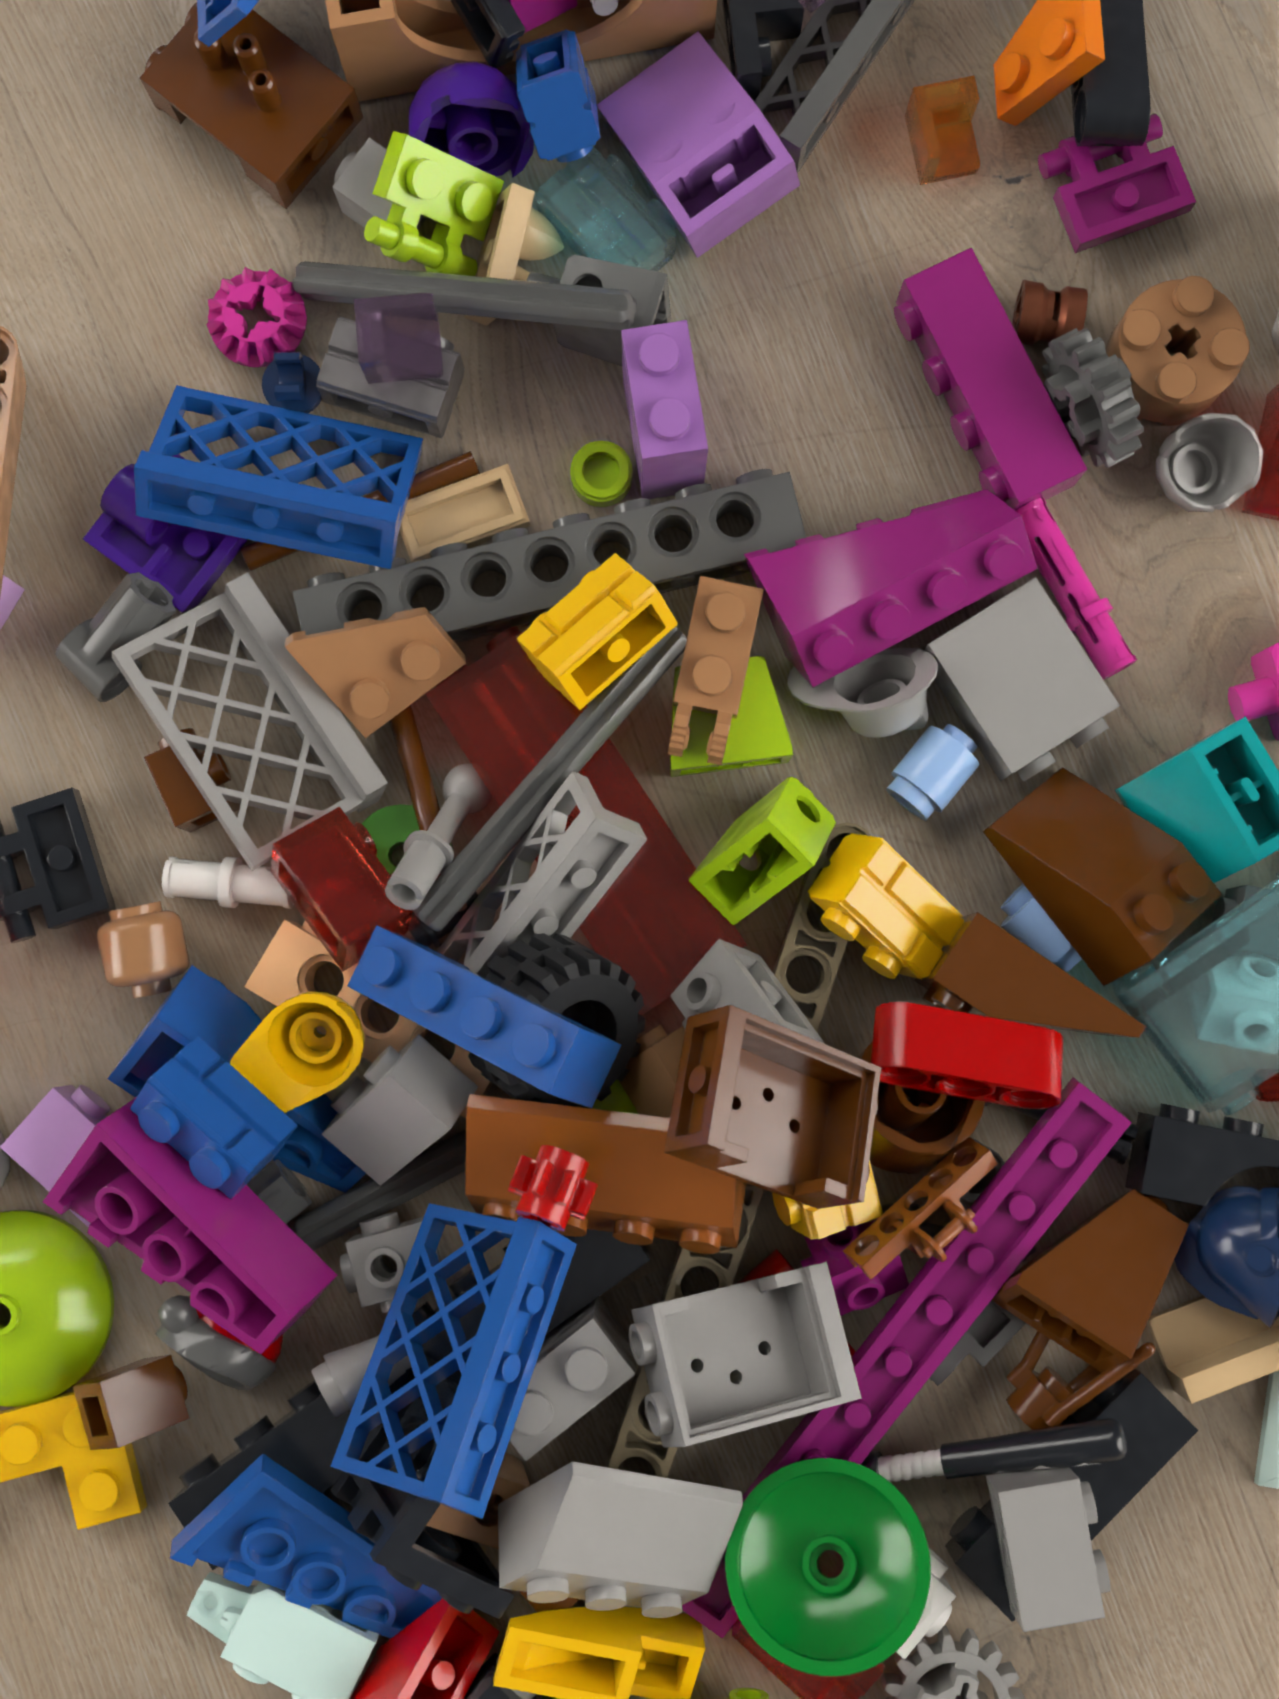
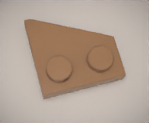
M426 607L396 612L384 620L365 618L345 622L344 628L306 635L305 631L294 632L285 640V648L365 739L466 664V657L463 651Z

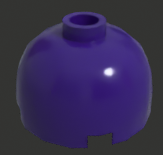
M478 62L455 63L438 69L423 81L409 107V136L495 177L501 176L511 170L512 178L523 171L533 155L534 140L530 132V122L526 121L517 95V85L495 67Z

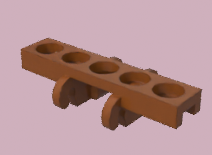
M968 1137L843 1250L849 1262L854 1267L858 1266L862 1269L870 1280L906 1247L920 1258L925 1256L929 1259L933 1256L940 1262H944L947 1256L943 1248L964 1229L971 1234L978 1231L977 1226L972 1220L975 1217L974 1212L969 1208L965 1210L959 1199L998 1164L991 1151ZM928 1197L927 1203L920 1209L915 1211L908 1210L916 1199ZM942 1205L952 1221L932 1238L921 1230L919 1225Z

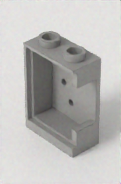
M827 1262L631 1310L634 1324H631L629 1327L630 1347L637 1364L645 1368L650 1394H647L645 1397L646 1417L653 1434L661 1437L663 1448L687 1447L862 1399Z

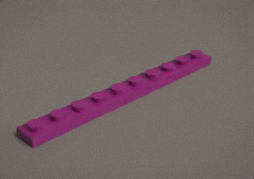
M1072 1077L1061 1091L1060 1104L1046 1110L969 1208L975 1214L972 1220L977 1226L978 1231L971 1234L964 1229L943 1248L947 1256L944 1262H940L931 1256L851 1359L862 1399L807 1413L743 1494V1502L750 1492L766 1477L780 1468L795 1462L815 1458H835L861 1465L1132 1122ZM726 1549L709 1592L682 1605L683 1611L722 1639L739 1619L727 1586L725 1572Z

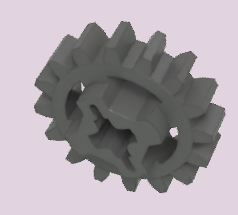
M1076 328L1048 342L1049 347L1042 352L1048 363L1042 366V372L1047 378L1044 382V387L1071 439L1075 438L1078 441L1080 454L1083 457L1090 455L1094 466L1099 467L1104 464L1106 468L1134 455V451L1142 446L1137 435L1144 432V427L1137 419L1140 414V405L1134 399L1131 388L1132 383L1130 381L1132 375L1126 364L1116 354L1108 357L1104 340L1101 337L1093 340L1087 328L1080 331Z

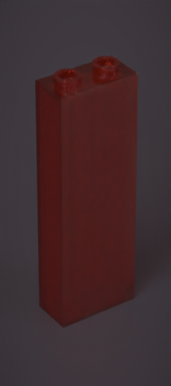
M517 626L511 627L494 637L486 645L488 654L470 666H467V664L463 665L426 694L499 806L506 801L588 706L586 705L579 711L543 677L517 641V638L528 628L521 632ZM608 738L579 771V774L588 777L604 809L639 823L647 837V841L579 927L596 953L619 965L622 970L629 973L635 980L636 985L634 989L642 994L644 1006L638 1014L643 1015L670 997L718 939L744 948L747 944L736 927L688 881L696 867L610 738ZM577 805L568 815L565 831L580 813ZM538 855V856L536 857V859H535V861H536L537 863H538L539 855Z

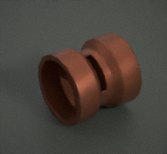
M1023 280L1018 291L1012 326L1022 345L1032 346L1038 340L1050 342L1076 328L1078 331L1082 330L1088 304L1087 289L1066 286L1060 291L1048 290L1042 282Z

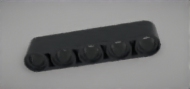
M1100 0L1105 60L1071 85L1075 143L1077 146H1143L1148 134L1151 111L1143 0Z

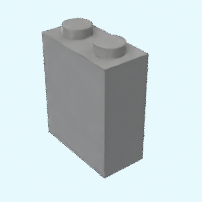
M1036 577L932 641L924 649L932 653L938 663L937 676L934 680L1000 781L1016 771L1023 782L1056 762L1050 753V750L1070 738L1077 749L1109 729L1103 717L1120 707L1116 698Z
M599 1297L552 1329L545 1336L510 1437V1442L525 1461L535 1455L636 1373V1361L631 1351L629 1335Z

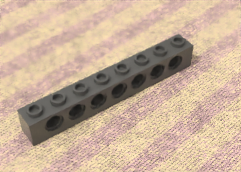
M759 469L737 477L736 485L712 490L711 484H696L675 493L676 499L651 505L650 499L647 498L634 499L614 507L615 514L590 519L587 513L571 514L553 522V529L529 534L526 528H514L493 535L491 537V544L468 549L466 543L446 544L433 549L430 552L431 558L412 563H406L405 558H394L391 569L370 565V573L345 578L344 573L340 572L318 575L307 581L308 588L292 592L301 631H305L306 635L344 628V623L351 621L354 608L366 600H375L382 604V612L378 620L387 619L396 612L414 609L412 608V600L415 593L424 586H437L444 590V598L439 607L430 611V613L453 641L459 643L531 625L540 614L549 611L579 585L582 578L588 572L602 565L595 559L594 554L602 544L607 542H618L624 545L630 553L626 562L635 571H638L648 579L662 594L698 585L700 576L720 580L749 573L751 571L744 554L764 548L771 553L796 546L795 540L806 538V533L790 472L773 475L771 469ZM727 513H738L749 521L751 530L741 537H730L721 532L717 526V521ZM676 527L685 531L691 542L681 551L668 552L657 544L655 538L663 529ZM545 557H559L567 563L568 569L561 579L554 582H544L533 574L536 564ZM486 571H497L506 577V584L502 591L492 597H482L473 591L475 579Z

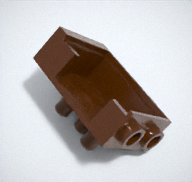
M196 2L189 10L184 26L168 45L160 46L151 54L146 63L145 72L140 76L142 84L157 109H162L180 124L188 118L237 156L246 176L268 192L272 199L285 209L290 206L363 119L355 89L253 9L246 17L208 47L198 39Z
M733 1005L687 1017L664 1153L817 1209L864 1202L866 1183L870 1173L869 1159L874 1120L878 1110L881 1067Z

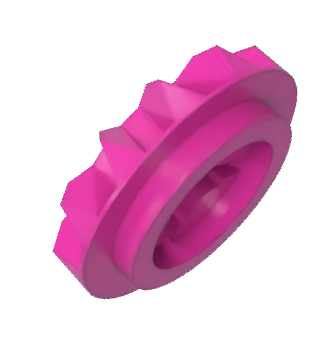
M245 267L242 274L232 279L222 278L220 289L214 298L208 299L209 314L206 326L212 340L224 356L237 364L247 367H267L274 360V352H294L302 341L307 324V314L303 299L299 293L294 291L292 282L279 276L271 268L265 272L253 271ZM263 297V307L267 315L274 318L275 322L271 320L268 323L258 321L254 330L250 329L248 334V324L244 317L237 313L236 310H253L257 302H261Z

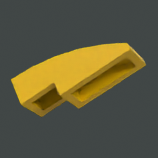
M576 1607L541 1611L510 1618L496 1666L493 1686L560 1699H629L630 1695L650 1699H690L706 1649L702 1624L686 1613H680L679 1615L667 1618L645 1617L642 1615V1608L622 1607L608 1611Z

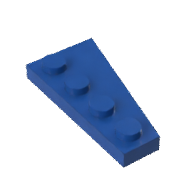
M265 1454L260 1455L174 1537L171 1543L170 1559L191 1567L197 1559L224 1568L223 1578L247 1587L250 1586L253 1580H257L285 1590V1600L308 1609H310L312 1604L329 1606L342 1611V1621L388 1638L394 1637L442 1599L437 1590L422 1584L419 1590H413L398 1582L390 1575L385 1566L372 1560L369 1553L375 1544L368 1537L354 1530L347 1518L350 1512Z

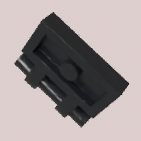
M71 787L11 807L18 832L5 836L0 819V921L5 922L11 943L25 941L36 936L30 913L39 908L43 910L49 929H59L116 910L78 789ZM23 854L26 855L35 886L22 890L13 861Z

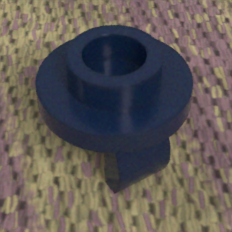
M274 352V360L267 366L262 377V391L269 405L304 413L313 411L322 401V397L316 388L320 368L311 358L302 355L301 352Z

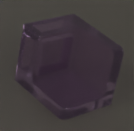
M432 293L354 299L358 358L368 384L438 378L443 375L440 321Z

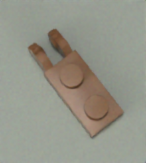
M700 576L673 706H677L667 754L682 757L683 751L687 749L691 731L689 721L692 710L716 714L714 731L710 733L706 750L708 755L707 763L722 766L731 719H736L764 589Z

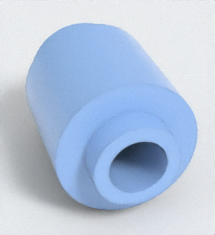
M947 724L943 730L930 725L891 772L895 779L886 790L909 812L926 821L934 810L937 812L943 811L980 764L973 755L977 745L969 736L951 724Z
M1023 883L1002 904L1001 909L1008 916L1002 922L1001 927L1009 934L1065 972L1071 970L1082 960Z

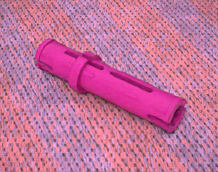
M1044 498L1035 499L1016 510V512L1022 516L1037 568L1067 618L1065 620L1072 633H1076L1102 679L1105 680L1135 663L1137 658L1130 651L1109 614L1114 609L1108 598L1100 599L1079 563L1075 552L1068 544L1046 506L1047 502Z

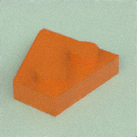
M1100 0L1036 1L994 64L997 119L1017 126L1105 60Z

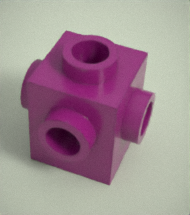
M878 1218L857 1226H847L846 1230L821 1239L811 1240L804 1236L811 1256L801 1260V1266L803 1268L827 1262L841 1316L854 1310L870 1308L876 1305L882 1298L906 1289L909 1285L900 1255L894 1258L870 1280L862 1269L858 1266L854 1267L843 1253V1250Z

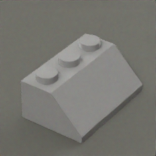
M572 1461L498 1504L499 1588L527 1592V1599L536 1603H554L569 1597L585 1600L586 1608L597 1611L615 1610L628 1605L642 1607V1615L650 1618H667L682 1613L683 1604L709 1592L743 1506L742 1491Z

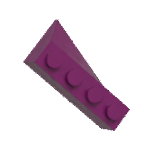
M987 489L911 509L910 516L883 522L880 518L858 523L856 524V530L823 538L820 534L798 539L795 540L796 546L770 553L764 548L744 554L757 588L764 589L762 600L786 658L812 687L825 682L1038 569L1022 516Z
M134 1098L96 1124L43 1200V1203L60 1215L69 1209L91 1223L87 1231L90 1236L108 1248L116 1241L144 1260L141 1267L143 1273L160 1285L167 1281L176 1282L190 1292V1305L259 1354H262L308 1311L338 1275L247 1185L232 1199H229L218 1188L211 1189L202 1185L193 1176L189 1162L167 1142H156L142 1130L138 1116L130 1110L136 1100Z

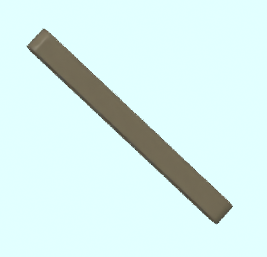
M845 822L834 825L817 862L811 869L805 872L772 969L773 974L816 1032H818L848 940L837 936L831 931L821 932L812 927L807 918V907L812 899L807 891L822 869L831 864L827 850L832 839L844 838L851 833L871 836L866 829L853 823ZM799 956L808 957L813 960L820 972L817 986L805 994L793 990L786 978V970L790 961ZM746 1183L737 1248L720 1246L718 1253L703 1254L688 1251L679 1245L660 1303L689 1296L681 1287V1280L685 1272L697 1266L708 1267L714 1271L718 1277L715 1289L733 1285L764 1189ZM638 1365L609 1451L607 1468L618 1469L620 1464L627 1458L634 1456L643 1457L654 1467L653 1476L668 1478L678 1447L663 1448L661 1437L653 1434L647 1418L639 1410L642 1399L647 1394H650L645 1368Z

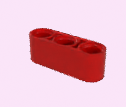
M889 1002L881 1004L875 1009L871 1064L881 1067L879 1082L1017 1108L1047 1109L1058 1106L1061 1102L1064 1038L1061 1033L1041 1026L916 1003Z

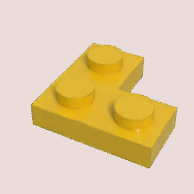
M74 1391L31 1405L0 1411V1483L62 1466L77 1530L138 1514L147 1507L132 1443L120 1448L90 1450Z

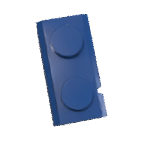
M565 29L520 45V49L516 52L517 95L526 121L530 122V132L540 159H547L549 161L557 158L558 162L565 163L586 156L592 151L593 145H596V142L601 137L596 94L588 70L584 66V58L575 31Z
M199 1036L194 1038L174 1058H171L152 1074L130 1108L138 1116L142 1130L151 1139L160 1143L167 1142L189 1162L193 1176L202 1185L211 1189L218 1188L229 1199H232L277 1155L298 1127L291 1118Z

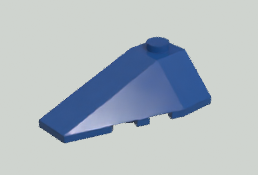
M192 965L163 1001L107 1079L136 1098L152 1074L171 1058H174L180 1050L197 1036L230 1064L234 1054L262 1020L247 1002L229 991L223 983L209 977ZM323 1094L285 1113L298 1127L273 1158V1161L279 1159L288 1169L345 1193L366 1173L322 1135L338 1113L330 1106L332 1102L330 1098Z

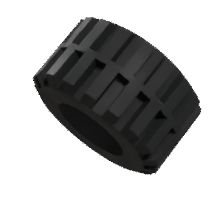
M545 933L532 935L529 945L521 940L509 945L508 955L502 959L496 955L486 965L490 972L485 979L558 1014L562 1013L563 1016L621 1044L619 1052L596 1098L599 1101L604 1100L612 1093L610 1086L616 1080L622 1082L630 1071L625 1067L631 1057H637L641 1044L636 1042L637 1035L644 1032L645 1017L638 1014L644 1006L642 994L634 989L636 985L635 980L629 973L622 970L619 965L565 935L555 933L553 938ZM471 1052L468 1054L472 1065L481 1071L482 1076L516 1100L588 1108L550 1095Z

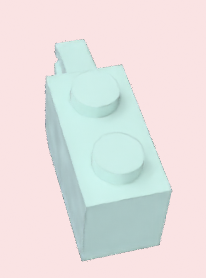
M209 1572L203 1580L187 1613L188 1617L226 1643L220 1657L233 1663V1669L238 1675L257 1684H266L269 1681L292 1693V1699H349L379 1637L378 1633L342 1621V1611L323 1604H312L310 1609L286 1601L285 1590L260 1581L257 1586L250 1585L247 1587L223 1578V1575Z

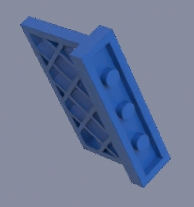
M176 385L149 452L141 450L134 466L136 516L391 569L396 554L399 529L422 453L423 438ZM185 411L210 415L216 421L192 429L183 419ZM261 426L274 429L278 435L255 442L245 430ZM230 436L239 447V449L215 456L206 444ZM322 439L335 442L340 448L318 456L308 443ZM292 449L302 462L279 470L269 457ZM191 450L200 462L172 456ZM383 452L404 457V461L380 469L369 456ZM253 463L264 476L235 469ZM354 463L365 475L342 483L332 470ZM316 477L326 489L299 484V482ZM379 490L388 502L360 496Z
M429 1203L330 1467L483 1519L577 1244L540 1221L518 1217L517 1222ZM445 1225L455 1226L458 1228L463 1246L439 1262L436 1250ZM475 1231H478V1232H481V1233L476 1236ZM504 1238H509L510 1242L500 1269L490 1274L483 1253ZM470 1263L477 1285L453 1301L446 1279ZM433 1290L440 1311L416 1327L412 1314L417 1301ZM484 1302L486 1309L477 1334L467 1341L459 1319ZM446 1329L453 1352L429 1368L422 1345ZM408 1355L415 1378L391 1394L388 1379L394 1364ZM460 1369L462 1376L452 1404L443 1410L435 1386ZM421 1396L428 1421L404 1436L397 1412ZM383 1423L390 1447L367 1463L360 1461L359 1457L368 1433ZM435 1438L437 1446L423 1482L417 1478L410 1455ZM396 1465L398 1473L390 1471L389 1469Z

